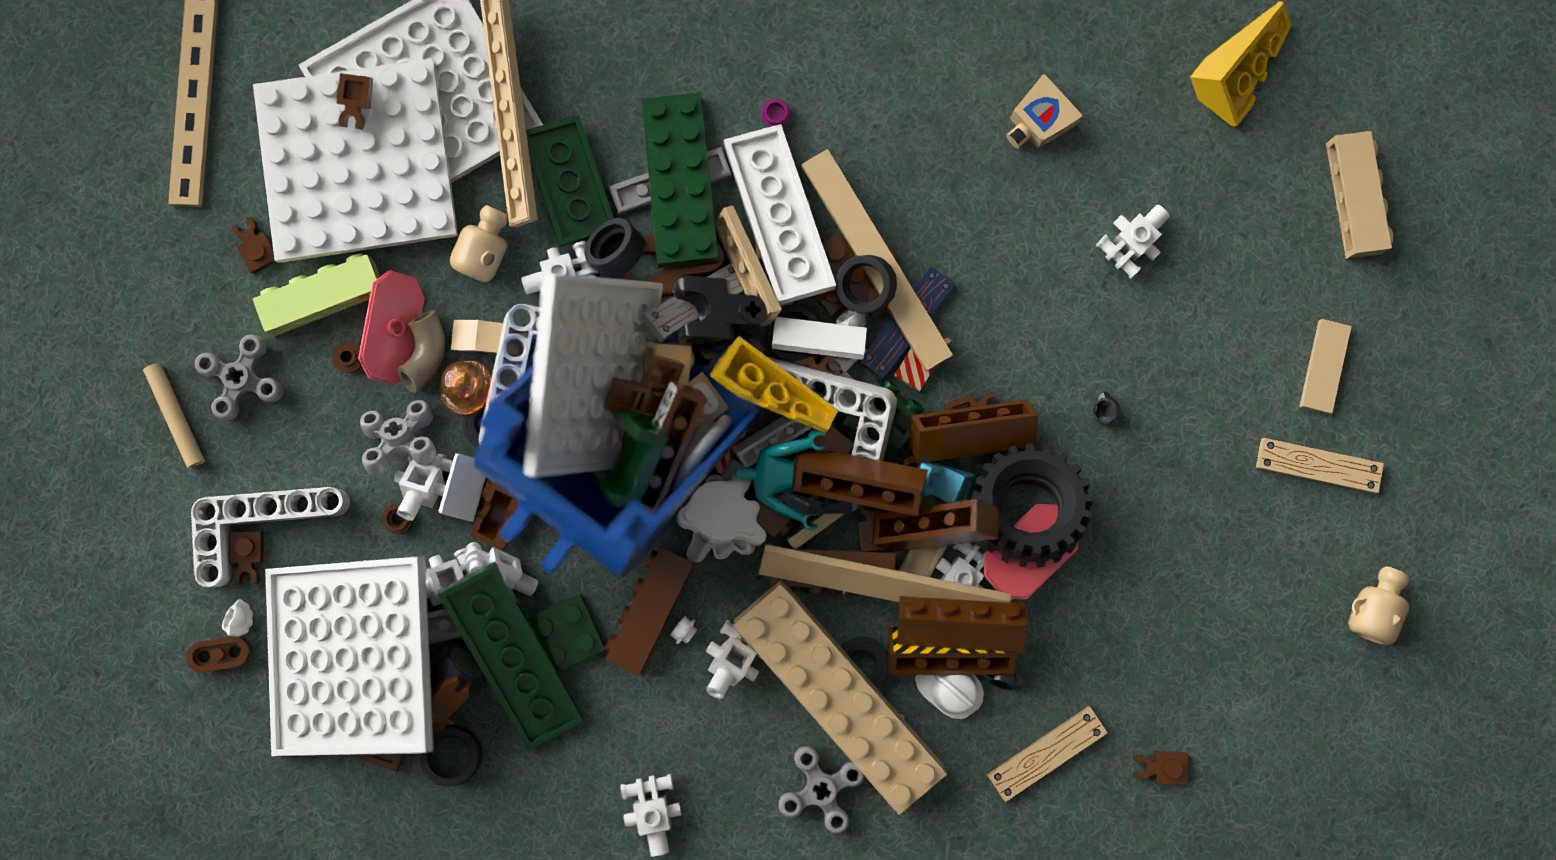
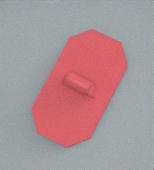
M388 270L372 283L358 357L369 379L394 385L401 381L397 368L411 358L415 349V339L408 323L422 314L425 296L415 277Z
M1035 504L1014 527L1026 532H1042L1049 529L1058 517L1057 504ZM1078 543L1070 554L1067 552L1063 555L1061 561L1054 563L1051 559L1046 561L1044 567L1038 568L1036 562H1028L1026 568L1019 567V560L1010 558L1008 563L1001 560L1003 556L1001 552L995 550L991 554L987 550L984 553L983 576L997 591L1010 593L1011 599H1028L1078 550Z

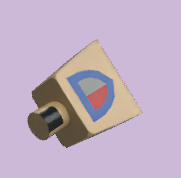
M1044 74L1013 111L1010 119L1016 127L1006 137L1017 149L1027 140H1030L1036 148H1040L1075 127L1083 115Z

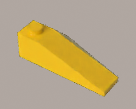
M1284 2L1275 4L1208 55L1190 76L1198 100L1231 126L1237 127L1252 108L1256 97L1251 94L1258 81L1265 82L1268 75L1265 71L1269 57H1276L1291 28V22Z
M740 336L720 356L710 373L712 378L738 397L824 433L829 430L838 409Z

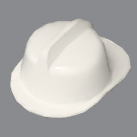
M916 675L915 677L917 688L921 694L942 713L951 718H967L978 710L983 702L984 691L982 684L975 675Z

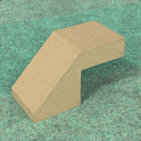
M454 320L451 350L457 352H483L496 356L503 323L482 320ZM509 341L506 345V351L510 356L518 357L521 353V347L517 342Z

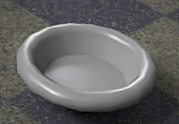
M723 415L716 422L705 421L696 433L693 432L670 485L673 491L680 487L720 442L732 424L730 416Z

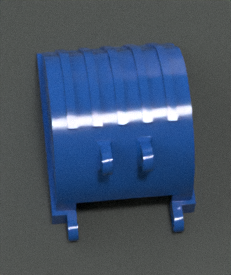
M678 333L663 342H679ZM712 346L715 357L710 360V364L707 366H698L694 355V364L690 369L689 382L703 372L729 407L714 421L716 422L723 415H728L732 419V424L716 447L676 491H673L671 487L669 488L661 508L653 515L635 500L629 506L625 505L624 508L609 503L607 501L608 497L597 489L598 485L590 477L592 471L541 477L527 476L524 473V455L527 449V423L531 409L534 364L490 402L480 423V426L486 429L474 457V468L518 501L519 507L499 534L507 542L512 543L534 515L540 517L559 532L560 539L541 564V567L549 574H553L572 549L578 546L622 579L636 567L677 518L678 512L688 504L693 493L703 484L716 464L758 418L764 407L738 397L710 376L718 359L724 353L718 347ZM611 469L599 470L598 472L608 474Z

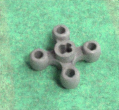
M250 334L241 339L239 344L240 355L235 362L225 364L221 361L220 357L208 352L200 354L195 360V369L199 374L210 378L219 377L224 384L223 393L213 401L211 406L212 413L220 420L229 421L239 414V398L245 392H255L260 399L269 403L277 402L283 396V386L279 381L273 378L262 379L255 373L254 366L256 361L263 357L267 350L265 341L257 335ZM255 343L256 347L251 351V345ZM211 361V366L207 369V363ZM238 372L243 373V377H240V383L235 382V378H238ZM270 386H272L273 390L268 395L267 390ZM227 404L228 409L226 412H223V407Z
M422 400L411 402L407 407V415L404 419L391 418L385 421L384 417L377 411H368L362 415L360 426L363 433L371 439L381 438V443L378 447L366 450L362 456L363 466L370 475L381 476L385 474L389 469V461L392 457L403 458L411 454L413 460L420 465H428L435 460L437 451L433 442L424 436L415 437L417 429L425 428L433 421V413L428 403Z
M807 745L801 746L794 754V761L796 766L806 774L807 784L801 791L784 793L779 799V811L785 817L793 818L797 817L806 806L811 804L817 805L824 811V823L828 831L833 834L843 833L849 826V818L847 813L837 805L836 795L844 787L859 786L864 780V775L852 761L846 762L837 773L832 775L826 774L819 768V756L815 748ZM804 753L811 754L812 760L809 763L801 761V756ZM850 769L858 771L855 779L847 778L846 775ZM820 782H825L829 790L828 794L823 793V797H818L816 790L813 788L815 784L820 786ZM788 800H793L797 805L794 809L790 810L785 807V803ZM835 816L841 817V824L833 825L831 823L832 818Z

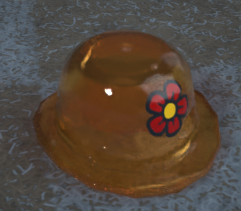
M467 359L454 362L446 367L442 373L439 385L440 398L445 407L451 412L460 415L473 414L484 407L491 383L490 373L486 366L480 361Z

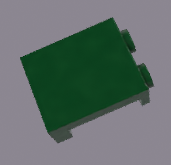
M619 406L615 419L627 431V434L610 472L605 474L592 471L590 477L598 485L597 489L608 497L607 501L609 503L624 508L625 505H630L633 500L640 504L669 437L647 415Z

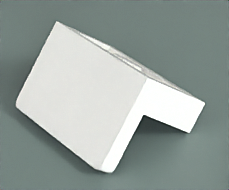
M462 454L454 455L439 513L471 522L474 521L486 476L474 468V458Z

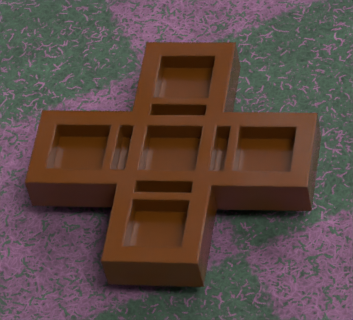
M838 232L823 244L835 281L842 265L855 256L849 244ZM883 239L886 246L893 255L894 259L897 261L900 258L899 255ZM861 266L856 269L850 279V289L853 296L862 302L874 301L879 297L877 290L863 267ZM836 289L813 296L831 317L845 306L841 303ZM887 307L881 309L878 312H871L868 314L873 318V320H875L880 314H882L887 309Z
M652 354L642 383L613 376L603 407L608 411L617 413L620 406L647 415L653 421L671 379L679 382L685 365L681 361ZM626 430L624 431V434H623V437H622V440H621L622 443H623L624 438H625V436H626V434H627V431H626Z

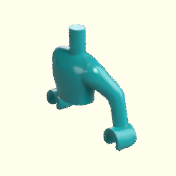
M817 429L811 431L808 438L776 444L762 449L757 458L755 468L736 467L735 479L754 480L756 497L760 502L781 515L801 521L804 527L811 531L818 528L816 524L806 523L807 518L811 515L783 504L782 500L776 498L775 495L785 493L792 488L794 461L781 458V456L790 455L809 448H814L815 450H823L825 448L822 444L816 445L813 443L817 435H826Z

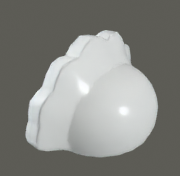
M848 309L838 317L836 322L840 325L864 327L866 325L865 313L860 314Z
M239 599L227 611L222 623V629L229 636L240 637L248 633L249 628L253 624V612L249 604Z

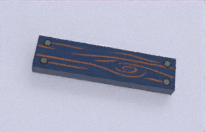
M931 266L914 288V292L930 317L953 289L955 283ZM893 317L866 351L863 360H859L861 365L882 380L909 346Z

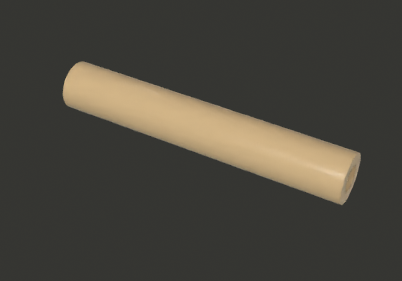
M161 363L145 367L143 372L187 468L191 469L204 463V457Z

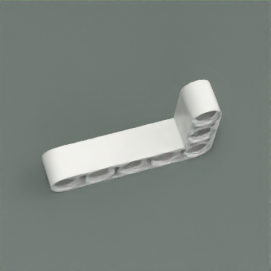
M518 304L506 313L484 414L490 402L508 388L503 386L499 380L501 372H511L515 377V381L525 373L532 338H538L537 323L540 317V307ZM520 311L527 316L528 321L525 327H519L513 322L514 312ZM515 341L520 345L521 353L518 357H512L507 353V342ZM482 426L479 434V443L486 431Z
M768 357L789 374H793L797 380L838 409V411L860 417L852 455L884 461L897 405V399L891 390ZM817 381L825 384L827 388L826 395H821L817 392ZM846 389L852 390L856 394V403H850L846 400ZM875 397L885 401L886 411H880L875 407ZM868 427H873L879 432V440H873L868 436Z
M322 487L198 499L193 504L191 510L195 580L203 587H222L231 579L232 565L230 563L229 525L340 516L347 512L350 507L348 494L341 489ZM332 494H336L339 498V504L335 509L330 510L327 504L328 498ZM305 496L308 500V507L305 511L299 512L297 502L301 497ZM274 499L277 503V509L272 515H269L266 507L268 502ZM240 502H244L246 505V512L242 517H239L236 513V507ZM213 504L215 515L212 519L208 520L205 514L206 509L209 505ZM211 535H214L217 539V545L211 551L207 546V540ZM212 566H216L219 572L215 581H211L209 578V570Z

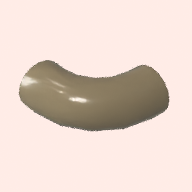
M435 310L423 313L408 323L415 339V349L411 358L397 368V373L403 385L412 393L422 389L437 375L445 357L446 337L440 318Z

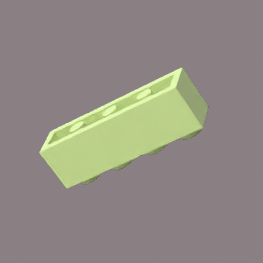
M355 254L348 257L345 263L338 266L333 264L319 268L317 270L318 273L312 276H298L289 280V284L281 288L274 286L262 290L260 296L252 299L264 332L274 337L369 300L372 283L380 277L375 261L367 254Z

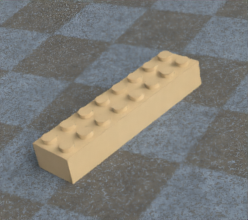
M782 579L734 619L733 626L899 815L947 775L944 764Z

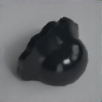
M1101 392L1093 408L1095 419L1102 425L1113 424L1118 427L1124 423V417L1119 403L1108 392Z
M1016 666L1014 675H984L991 685L1003 690L1012 691L1023 687L1024 676L1021 674L1019 667Z

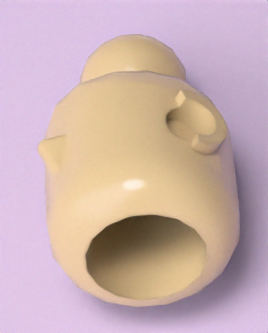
M486 205L481 209V220L478 227L468 225L462 229L450 256V265L454 270L481 282H489L494 278L508 247L507 241L498 236L500 230L508 222V214Z
M1385 566L1378 573V586L1364 588L1360 591L1357 599L1354 600L1348 625L1353 633L1378 644L1390 645L1399 637L1409 612L1408 602L1399 596L1401 590L1408 585L1409 578L1406 573Z

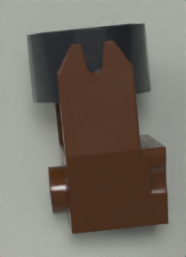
M458 643L446 646L429 663L432 732L434 734L443 730L446 726H451L455 723V711L468 699L469 693L485 676L471 651Z

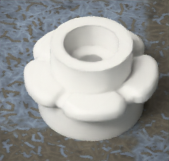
M684 615L670 633V636L676 640V644H679L681 641L687 644L697 631V628L693 626L696 621L695 619L690 620Z

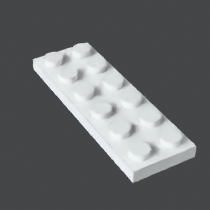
M779 124L724 139V147L769 283L779 305L835 290L836 283L782 125Z

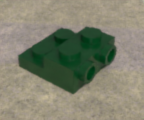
M879 378L873 385L891 390L897 399L884 461L889 462L910 437L911 415L923 414L924 407L913 398H910L908 401L899 394L901 391L900 387L892 380L886 379L883 381ZM875 397V407L880 411H886L885 401ZM849 414L838 428L855 442L860 417ZM868 427V436L873 440H879V432L873 427Z

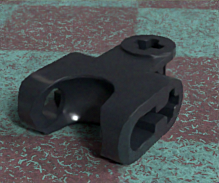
M685 276L674 282L676 299L690 302L695 306L699 314L698 321H689L678 330V341L681 344L699 346L731 345L735 341V333L745 334L752 330L754 326L762 323L767 317V309L762 299L754 295L731 294L730 281L727 279Z

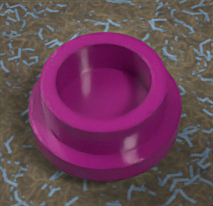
M780 99L767 101L761 109V119L767 127L781 124L783 128L788 124L791 117L788 104Z

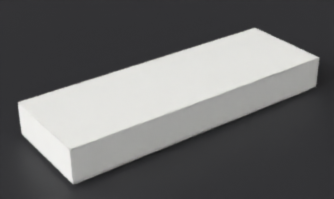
M776 317L772 349L863 360L867 328Z

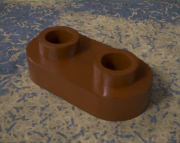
M241 636L200 641L194 643L188 649L186 660L189 667L196 672L240 667L250 660L252 647L250 642ZM235 646L241 649V654L238 657L232 654V649ZM204 651H208L210 654L208 662L202 660V653Z

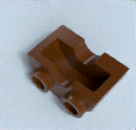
M488 481L481 497L485 498L483 509L478 507L474 521H470V524L474 525L470 536L503 551L509 542L499 534L519 507L518 501L495 483Z

